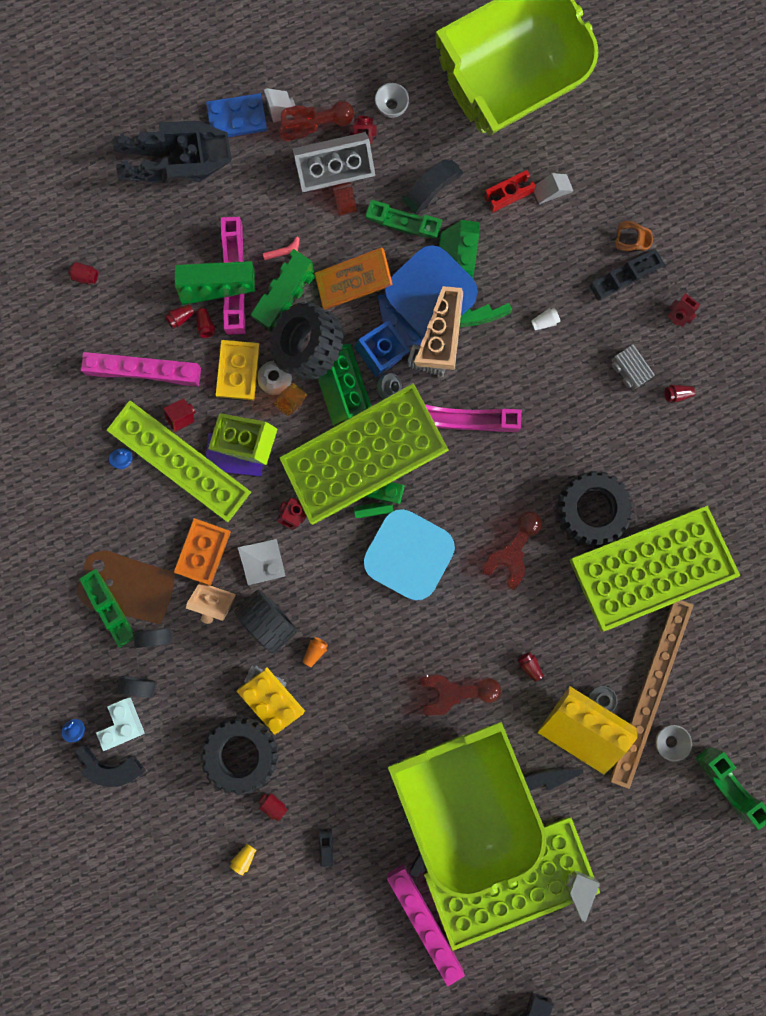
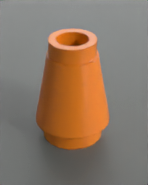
M314 637L313 640H310L302 662L312 667L327 651L326 647L328 644L320 638Z

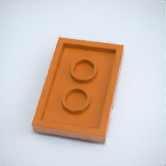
M194 518L174 573L211 586L231 531Z

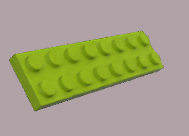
M132 401L127 403L107 429L109 433L227 522L231 520L251 494L250 490Z

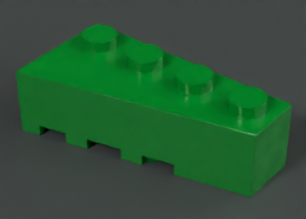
M294 248L290 253L292 258L289 263L284 262L280 268V277L273 279L268 289L269 294L265 293L251 313L252 320L270 332L273 330V327H276L278 318L283 316L282 313L290 309L289 307L292 306L295 298L299 299L306 283L310 284L315 276L312 261Z
M252 261L175 265V287L181 304L185 305L255 292V272Z

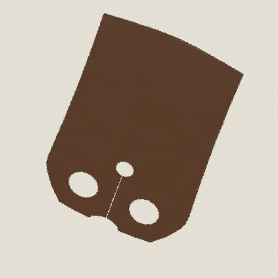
M106 550L95 552L87 557L83 567L85 575L94 570L92 565L95 560H102L105 567L99 573L104 581L108 579L113 580V585L108 586L125 616L161 625L173 592L175 573L173 571ZM79 581L77 596L86 607L95 610Z

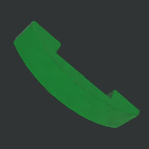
M375 200L370 201L365 216L366 219L379 225L426 238H437L442 224V219L428 215L422 217L389 207V204Z

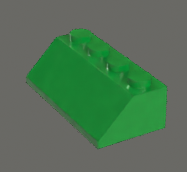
M343 344L342 350L338 353V360H335L333 363L334 366L330 370L328 369L326 374L318 378L333 426L339 425L372 407L351 344Z

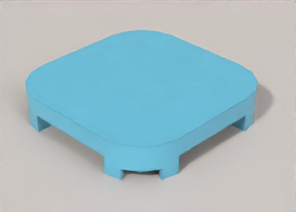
M404 509L395 510L385 518L366 552L364 567L367 574L373 580L408 599L423 600L429 597L435 590L455 550L454 541L448 532L422 517Z

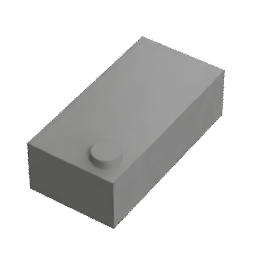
M366 132L292 148L302 192L375 176L370 142Z

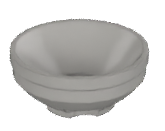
M387 83L381 86L375 95L376 107L386 117L394 118L402 115L409 104V96L406 89L397 83ZM389 100L397 102L395 109H389L386 106Z
M269 361L260 368L257 380L260 388L265 393L279 395L290 387L292 375L280 370L274 361ZM271 371L279 373V378L276 381L269 380L268 374Z
M668 725L662 728L656 736L657 751L663 758L669 761L683 760L692 749L691 736L683 727ZM669 736L675 737L677 741L676 745L672 748L666 745V739Z

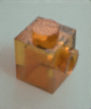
M292 383L281 391L274 405L285 415L289 416L300 408L307 394Z

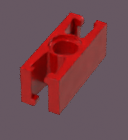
M527 170L485 190L484 198L486 202H489V198L499 194L501 197L496 202L494 199L490 201L492 213L534 192L536 187L534 182H531L529 186L519 188L518 185L523 181L524 183L527 182L528 178H530ZM511 189L514 193L508 194L505 190Z

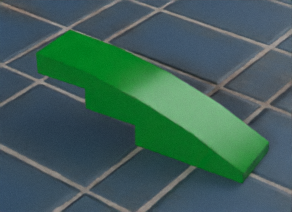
M509 303L494 310H491L489 304L474 311H471L469 308L461 316L459 328L497 320L510 315L512 308Z
M94 569L81 577L79 580L95 611L99 613L105 627L110 631L117 646L121 648L134 640L132 627L98 570Z

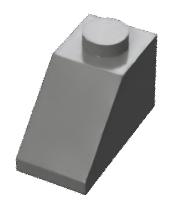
M264 89L267 107L273 123L294 116L293 109H296L293 97L289 98L287 91Z
M574 870L572 875L568 876L566 886H568L567 890L578 916L582 921L586 922L600 883L597 879Z

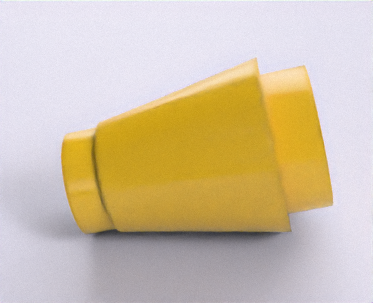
M246 844L231 860L230 868L243 876L249 869L256 849Z

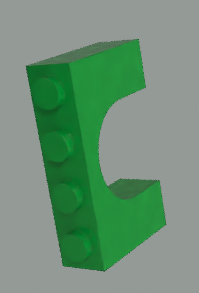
M709 746L695 757L696 761L743 822L757 830L766 825V806L761 800L750 795L732 774L736 767L724 751Z

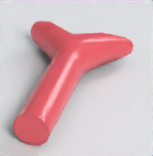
M297 236L287 247L263 253L264 260L290 254L293 248L298 251L299 237Z

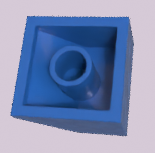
M389 320L360 338L354 346L375 377L390 369L410 353V349Z

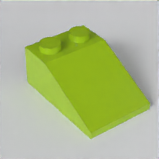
M219 413L208 449L249 462L267 465L277 428L265 421Z

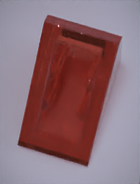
M346 182L331 186L339 216L357 212L351 183Z

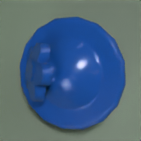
M125 448L116 449L109 456L110 465L116 469H125L132 461V453Z
M78 719L68 721L62 728V737L69 743L79 741L85 734L84 723Z

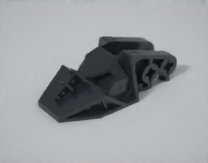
M200 121L159 122V132H140L133 139L124 136V133H120V136L112 139L113 150L117 153L156 156L160 158L170 155L171 165H168V158L158 162L143 160L140 165L136 166L130 165L128 161H121V164H116L117 177L121 180L167 183L170 178L181 177L200 183L232 160L228 133Z

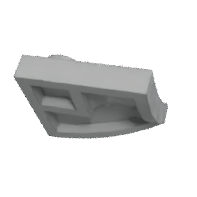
M277 539L238 547L248 586L286 576Z

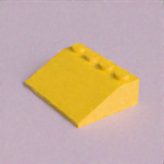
M571 686L568 687L538 730L540 735L602 774L608 772L627 753L638 738L636 727Z

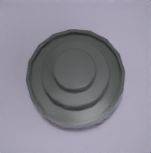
M383 374L379 378L377 389L380 397L384 400L402 390V383L396 374Z
M597 686L588 695V698L610 712H613L617 706V696L609 687Z

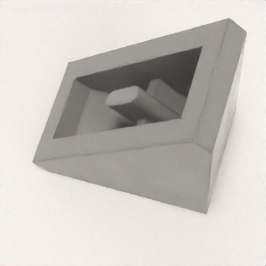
M552 173L537 183L534 189L538 204L573 192L567 174Z

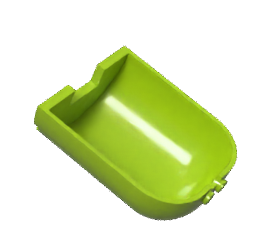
M493 0L436 31V47L440 48L441 54L439 60L443 71L448 73L449 81L447 82L468 120L470 122L475 121L476 129L482 134L486 132L487 136L496 133L575 89L586 81L593 72L598 59V45L590 22H583L581 16H583L582 8L576 4L575 0Z
M502 722L483 727L472 734H464L424 750L420 755L410 756L400 761V763H395L388 767L430 877L440 889L455 897L474 898L484 894L491 896L498 892L497 888L505 885L506 889L517 885V881L527 877L538 867L545 853V829Z

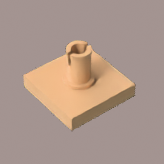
M200 582L188 600L186 609L201 613V621L207 624L212 623L213 618L223 621L235 600L236 594Z

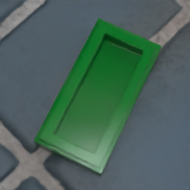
M384 501L354 506L355 518L393 512V505L391 502Z

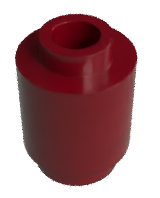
M78 262L70 265L68 271L72 281L87 285L96 284L99 274L98 270L93 266Z
M265 793L258 801L260 804L258 809L277 822L281 820L288 810L285 804L272 793L268 795Z

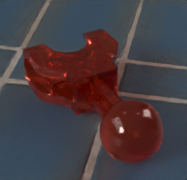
M338 101L332 106L331 110L318 113L315 112L314 107L298 105L285 108L281 112L282 123L279 134L283 140L292 141L303 138L309 133L316 132L318 124L333 121L339 126H345L353 120L354 109L346 101ZM292 115L293 118L288 120L286 119V116ZM286 128H293L291 134L285 133L284 130Z
M532 511L524 512L518 518L517 526L519 532L512 545L506 544L502 551L490 554L482 569V574L490 575L497 566H507L511 573L508 581V587L511 590L518 587L525 575V566L522 560L525 553L521 550L529 536L537 534L542 527L540 516Z
M430 675L420 678V683L423 686L435 687L440 693V698L436 703L426 705L423 708V714L426 716L444 715L454 704H460V699L479 697L483 702L492 703L498 700L501 695V686L493 678H484L476 686L459 687V683H452L443 675Z

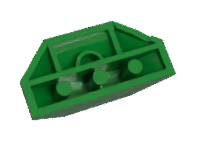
M460 220L441 232L439 247L445 250L473 278L480 222Z

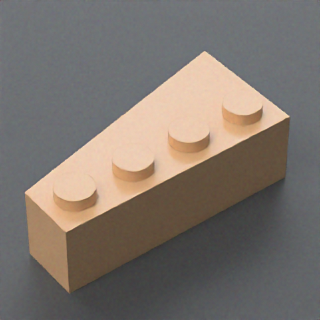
M442 287L432 318L427 326L426 334L414 361L416 366L455 370L463 300L462 288Z

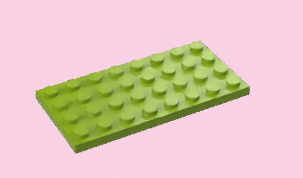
M413 383L280 457V460L310 524L314 525L444 454L449 449Z
M708 506L570 559V563L601 633L740 576Z
M570 816L544 826L546 848L538 867L530 875L517 881L516 886L506 889L505 885L498 887V892L494 895L487 896L484 894L474 898L455 897L440 889L434 883L428 871L424 872L452 951L573 904L567 890L568 886H566L568 876L572 875L574 870L593 878L594 875Z

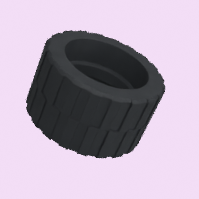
M259 589L234 611L235 616L246 630L272 654H275L298 632L289 618Z

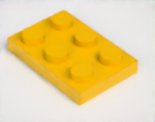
M221 340L216 397L243 400L255 399L259 343Z
M267 667L236 691L274 735L305 712Z

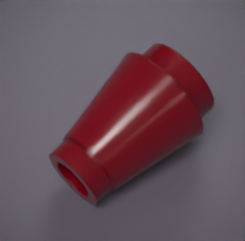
M188 304L168 311L165 318L173 329L175 327L179 328L195 313Z
M205 308L198 309L196 311L197 333L201 338L212 337L215 334V326L209 313Z
M670 385L665 388V399L667 402L676 403L694 397L695 389L693 386Z
M527 652L518 658L519 667L534 682L543 678L544 675L535 655Z

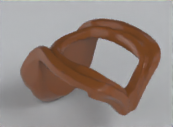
M622 221L619 223L617 228L618 237L615 241V247L618 250L632 251L637 249L644 251L651 247L653 236L650 229L634 221ZM621 229H635L638 233L636 243L632 245L621 243Z

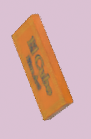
M378 248L315 273L324 309L335 307L393 285L383 248Z

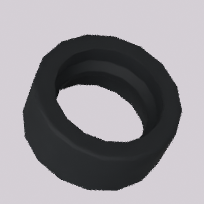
M171 628L133 633L135 648L172 643Z
M119 676L117 693L151 698L154 697L156 681L139 677Z

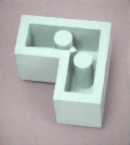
M131 697L107 706L114 725L96 733L103 751L145 734Z

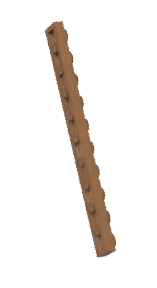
M682 600L671 604L630 724L637 728L638 738L627 753L615 764L610 778L612 783L630 789L693 609V604Z

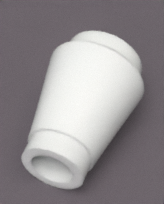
M549 308L531 320L535 331L556 326L560 322L555 308Z

